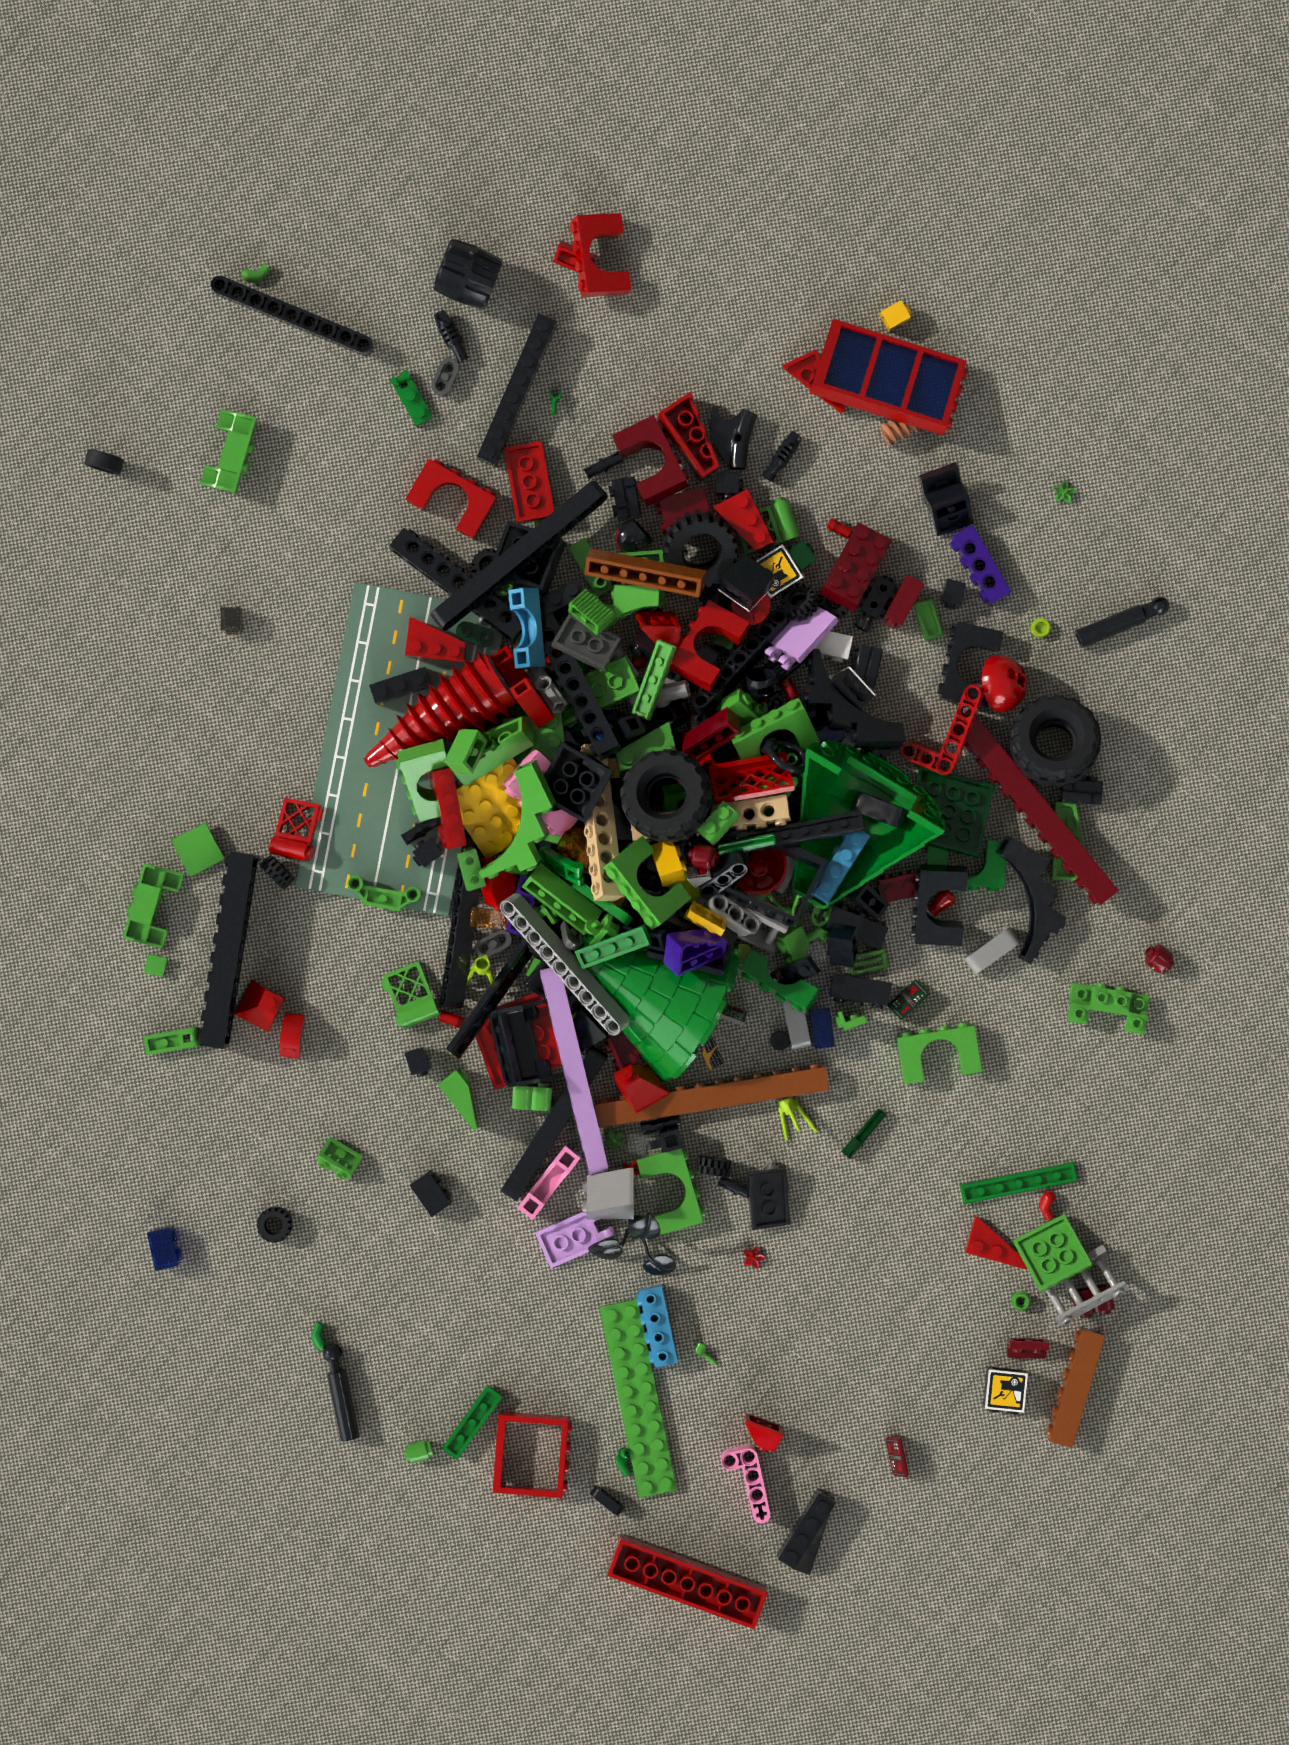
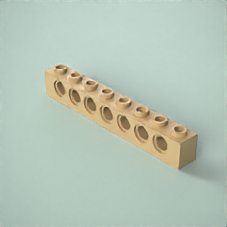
M584 744L580 747L593 756L589 748L592 744ZM598 755L595 756L596 759L608 767L607 758L601 761ZM609 779L587 823H585L584 835L587 838L586 852L589 856V874L592 880L591 892L594 901H617L624 896L603 868L619 854Z
M786 794L727 803L740 816L728 830L746 831L748 830L747 827L754 826L756 829L766 828L768 824L775 823V826H782L791 821ZM719 804L712 805L711 812L708 816H711V813H714L713 810H716V807H719ZM768 808L775 810L774 814L770 817L764 815L765 810ZM675 811L663 812L660 814H671ZM748 811H753L755 816L750 820L745 819V814ZM631 825L632 838L635 841L643 835ZM698 830L695 832V834L692 835V836L697 835V837H702V836L699 834ZM644 836V838L647 840L649 844L651 841H654Z

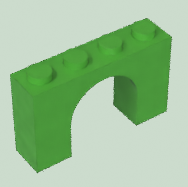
M799 698L789 701L780 708L772 710L768 714L740 728L741 734L736 735L731 740L741 760L761 756L760 745L762 740L769 733L779 729L791 731L803 750H806L815 742L820 743Z
M443 739L397 751L398 760H395L398 772L402 771L403 775H400L403 786L408 787L406 790L407 798L409 801H413V804H411L413 815H418L420 822L440 817L434 790L423 788L417 782L423 774L448 766L444 762L448 753Z
M641 836L603 868L608 877L619 887L620 892L630 901L632 907L638 911L645 924L653 930L688 902L691 896L680 882L659 897L651 896L643 891L637 880V869L640 863L655 850L644 836Z
M963 1022L958 1023V1027L950 1028V1025L939 1026V1030L931 1031V1028L920 1029V1033L912 1034V1031L901 1032L900 1036L896 1037L903 1083L910 1084L924 1081L921 1054L928 1043L937 1039L947 1040L954 1045L957 1050L962 1075L982 1072L975 1025Z
M680 1148L666 1153L661 1151L637 1158L642 1179L670 1173L679 1177L685 1186V1197L677 1207L653 1214L659 1223L660 1235L703 1223L702 1217H706L703 1205L699 1206L697 1201L700 1198L698 1187H693L691 1181L695 1177L692 1168L688 1169L686 1161H689L686 1149L682 1150Z

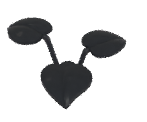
M650 1212L644 1217L634 1215V1219H628V1229H625L621 1243L617 1239L610 1238L596 1242L588 1247L589 1252L599 1258L615 1259L622 1255L623 1249L621 1247L624 1246L628 1235H630L633 1239H642L648 1261L643 1263V1268L647 1273L665 1275L676 1269V1262L671 1256L665 1254L656 1255L653 1258L650 1256L646 1239H655L661 1232L659 1223Z

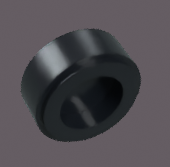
M775 1031L770 1037V1044L776 1050H784L789 1045V1036L784 1031Z

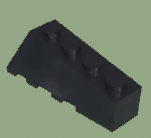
M817 1488L777 1552L778 1560L794 1570L810 1575L830 1512L836 1504L832 1496Z

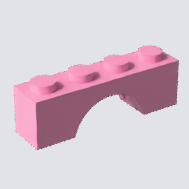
M565 1144L518 1205V1209L533 1220L556 1188L580 1160L581 1155Z

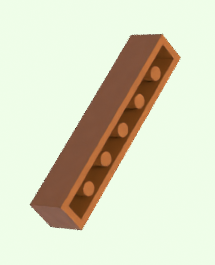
M592 548L586 556L584 575L700 597L704 590L706 570Z
M1081 1326L1079 1331H1075L1073 1337L1075 1345L1068 1354L1070 1362L1068 1368H1065L1063 1371V1385L1057 1391V1398H1059L1057 1406L1054 1405L1052 1408V1423L1048 1424L1046 1428L1047 1439L1052 1443L1073 1448L1105 1339V1335L1101 1332Z

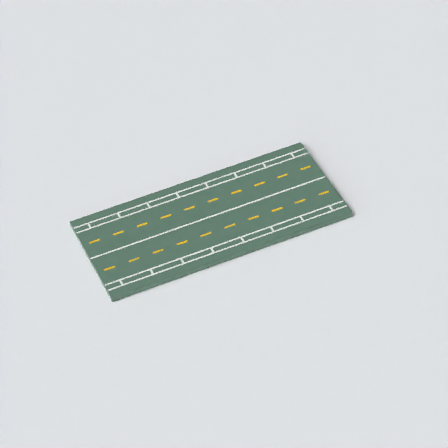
M354 582L312 803L320 804L324 812L322 820L317 822L312 842L315 854L309 861H300L296 887L362 900L347 885L350 877L360 876L366 885L406 892L409 887H417L421 891V898L402 908L449 916L459 865L457 854L461 852L462 847L446 849L442 846L438 831L439 825L425 833L426 836L417 838L407 846L401 834L413 828L415 823L418 822L419 824L421 822L418 815H413L411 808L413 801L408 800L406 794L408 787L403 786L400 776L403 773L402 771L398 772L395 760L369 768L363 758L389 732L388 728L392 729L398 722L396 714L404 717L408 712L406 703L414 707L419 702L417 693L425 697L430 692L428 688L377 705L374 702L370 684L426 667L432 685L437 687L441 684L440 674L447 679L453 675L451 665L459 671L465 667V664L405 656L409 617L411 616L457 639L459 637L456 634V628L464 621L492 630L494 642L489 647H480L465 642L467 644L465 658L473 662L478 658L477 651L482 655L488 653L490 656L498 652L503 638L501 633L473 612L467 614L449 630L443 631L433 620L431 613L446 599ZM485 607L488 611L494 610L493 608ZM507 615L501 617L502 622H506ZM463 628L462 633L468 634L469 628ZM482 634L481 640H487L488 635ZM450 740L446 741V750L450 749V745L453 744ZM453 773L455 784L461 785L462 782ZM423 774L417 783L423 788L432 789L430 788L428 774ZM315 808L310 809L309 818L313 816ZM437 817L436 819L441 825V818ZM308 826L305 837H308L310 829L308 828ZM433 838L444 854L426 868L422 865L419 867L412 858L415 856L413 854V851L416 850L414 846L422 840L426 842ZM355 880L353 882V885L355 887H358L359 881ZM412 891L411 897L415 898L417 896V892Z

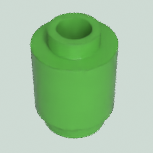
M430 1440L408 1444L407 1449L404 1450L405 1458L411 1464L430 1459V1456H434Z

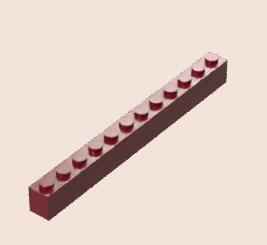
M968 709L964 714L970 716L972 713L971 709ZM976 716L964 748L969 753H974L977 757L975 761L982 769L985 767L988 770L990 780L994 784L997 782L1001 786L1000 792L1006 799L1010 797L1014 802L1013 808L1019 814L1021 812L1024 814L1026 824L1031 829L1035 828L1039 833L1037 837L1043 844L1047 843L1051 847L1049 851L1055 859L1060 858L1064 863L1062 865L1063 869L1068 874L1072 873L1076 878L1074 881L1081 890L1084 888L1087 891L1089 901L1093 905H1102L1119 890ZM961 724L956 726L957 732L963 734L964 727Z

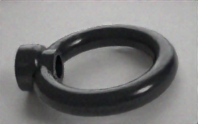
M769 737L766 739L761 752L768 754L776 766L793 774H802L805 771L806 752L800 746L787 740H773ZM783 747L792 750L802 759L803 765L793 766L784 762L777 756L776 749Z

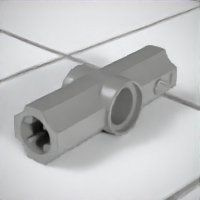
M543 667L528 669L526 671L527 675L553 713L564 711L567 702Z
M688 681L664 683L656 707H665L672 700L690 697ZM638 694L630 697V703L632 708L634 707Z

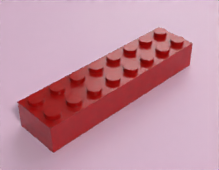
M620 1534L607 1570V1576L751 1629L756 1627L768 1594L766 1586Z

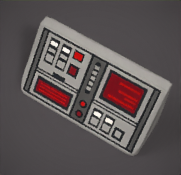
M689 852L683 853L687 869V880L695 888L712 879L710 870L693 867L691 859H689Z
M726 1003L720 1018L743 1026L745 1025L748 1011Z

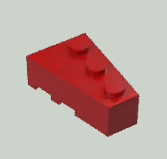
M748 489L713 506L757 552L775 544Z

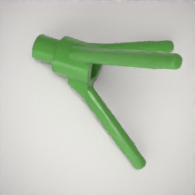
M793 892L791 904L784 907L771 893L766 894L778 908L795 917L800 894L795 895Z

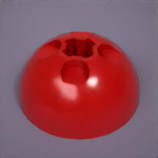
M992 655L986 660L982 670V687L985 698L996 712L1003 713L1014 709L1026 695L1028 685L1026 673L1023 667L1013 658L1005 655Z
M773 849L755 852L747 867V873L743 875L738 887L752 895H765L776 890L782 884L787 874L786 856Z

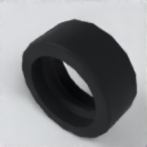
M88 449L84 464L96 470L120 475L124 460L109 453Z

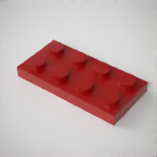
M542 441L505 447L504 454L517 524L545 519L554 512V505Z

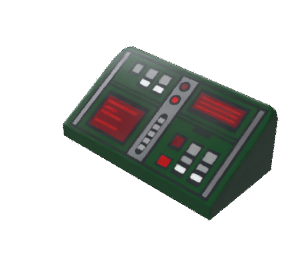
M915 979L888 1004V1007L902 1020L930 994Z

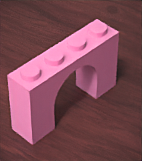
M533 749L516 769L519 766L537 760L544 775L551 762L539 751ZM513 771L502 784L506 787L505 792L510 797H516L520 800L518 804L522 807L520 786ZM554 806L552 811L543 814L542 817L549 830L548 833L553 837L557 835L563 838L579 819Z

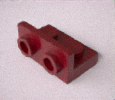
M911 870L899 872L900 876L892 877V874L880 876L881 880L876 881L879 895L887 903L914 897V889H918V884L915 882V872L911 873Z
M623 1031L617 1035L607 1037L608 1041L605 1042L609 1053L613 1052L615 1060H612L616 1071L630 1064L643 1065L638 1050L628 1040Z
M1007 1338L1008 1358H1046V1350H1049V1341L1047 1339Z

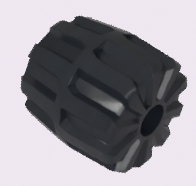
M451 239L436 275L433 290L456 302L485 309L503 260L478 246Z

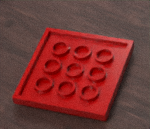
M533 993L499 1005L495 1010L544 999L538 994ZM547 1003L536 1006L538 1009L537 1019L530 1023L539 1060H546L552 1070L561 1067L562 1063ZM489 1017L476 1035V1040L494 1090L507 1085L503 1080Z

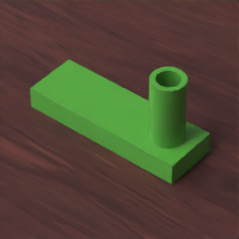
M586 538L568 547L583 574L585 573L586 556L591 551ZM584 575L598 598L614 589L611 581L608 579Z

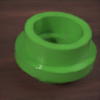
M1018 1291L1012 1295L1011 1305L1014 1309L1024 1311L1030 1306L1031 1300L1027 1293ZM1020 1297L1024 1299L1022 1304L1017 1303V1299Z

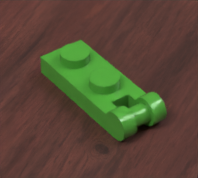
M198 1026L143 1036L146 1055L200 1046L197 1032H199ZM189 1034L190 1042H185L184 1035Z

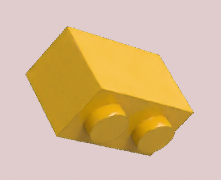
M659 842L651 845L655 850L652 853V858L662 887L684 881V872H687L684 860H679L681 856L679 846H674L673 842Z

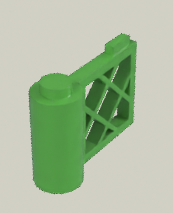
M784 497L774 499L773 504L759 509L760 513L768 511L770 519L767 527L775 532L777 537L774 545L788 542L801 536L789 499L784 500ZM739 534L745 554L749 555L757 552L754 548L748 550L747 541Z
M419 961L383 975L384 980H381L384 991H389L397 1011L398 1016L395 1017L399 1028L403 1027L405 1030L440 1015L439 1008ZM415 967L419 971L416 981L407 978L409 970ZM395 975L402 977L399 988L391 986L390 977ZM405 979L415 983L411 994L401 990ZM417 986L425 987L428 995L421 998L415 996L414 993ZM400 992L410 996L407 1003L399 1006L397 1001Z

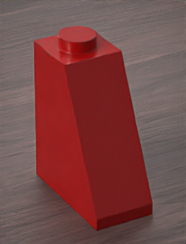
M478 857L481 868L496 860L494 858ZM500 871V874L494 878L489 879L485 877L486 886L482 887L486 905H492L494 910H500L501 902L515 893L517 874Z

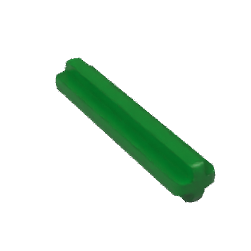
M770 833L718 844L717 850L721 856L732 851H746L775 845V835Z

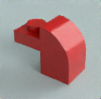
M285 1013L279 1042L280 1056L300 1058L305 1015Z

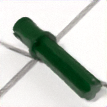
M877 1109L854 1137L851 1136L852 1139L841 1152L851 1159L861 1146H864V1141L886 1117V1114L881 1109Z

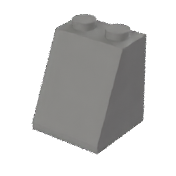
M634 1168L587 1176V1183H583V1194H587V1201H583V1213H587V1219H634Z

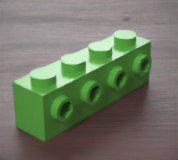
M542 863L538 865L522 886V888L583 935L587 932L585 930L587 920L597 919L602 913L601 909Z

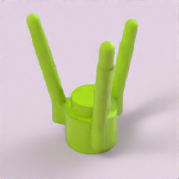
M480 956L475 960V965L470 967L471 971L468 975L467 986L474 972L479 975H487L491 984L494 981L488 956Z
M790 1096L778 1102L780 1107L777 1108L780 1113L786 1141L789 1138L784 1112L786 1115H790L797 1131H800V1127L793 1112L798 1110L815 1133L818 1132L813 1122L799 1105L797 1099L794 1100Z

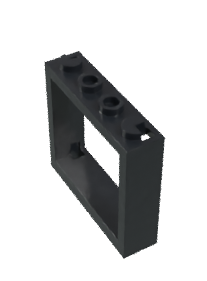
M795 845L774 848L773 850L818 869L795 917L736 891L742 877L725 889L726 896L735 903L741 902L746 904V907L752 911H762L770 919L777 918L782 920L781 922L788 927L795 926L798 928L828 868V860ZM755 852L744 854L747 867Z

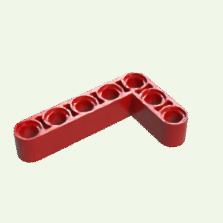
M973 683L964 690L941 751L911 740L901 746V756L908 761L939 774L947 775L954 771L984 697L982 685ZM971 688L978 690L979 695L977 698L970 694ZM964 706L970 707L972 711L970 716L964 714ZM957 724H961L964 727L963 734L957 732ZM950 742H954L957 745L956 752L950 749ZM908 745L914 748V755H910L907 752ZM925 753L932 755V762L925 760ZM943 760H947L950 763L949 770L943 767Z

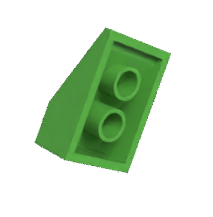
M458 1068L442 1080L438 1086L473 1131H475L479 1127L472 1086L469 1081L471 1077L465 1069L460 1070Z

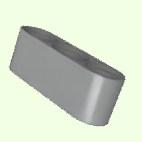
M718 894L704 903L705 908L727 920V928L742 937L758 931L760 927V922L756 916L724 895Z
M1008 926L967 955L964 960L976 975L1015 948L1021 941L1011 927Z
M784 1001L782 1005L792 1050L811 1047L805 1013L795 1011L791 1008V1004Z

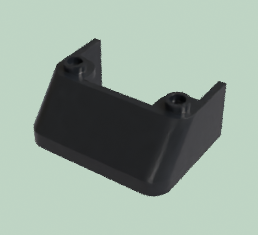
M547 999L502 1008L490 1013V1024L503 1080L509 1087L540 1083L564 1076V1072L552 1074L550 1064L544 1059L539 1060L530 1022L535 1021L538 1016L536 1006L547 1003Z

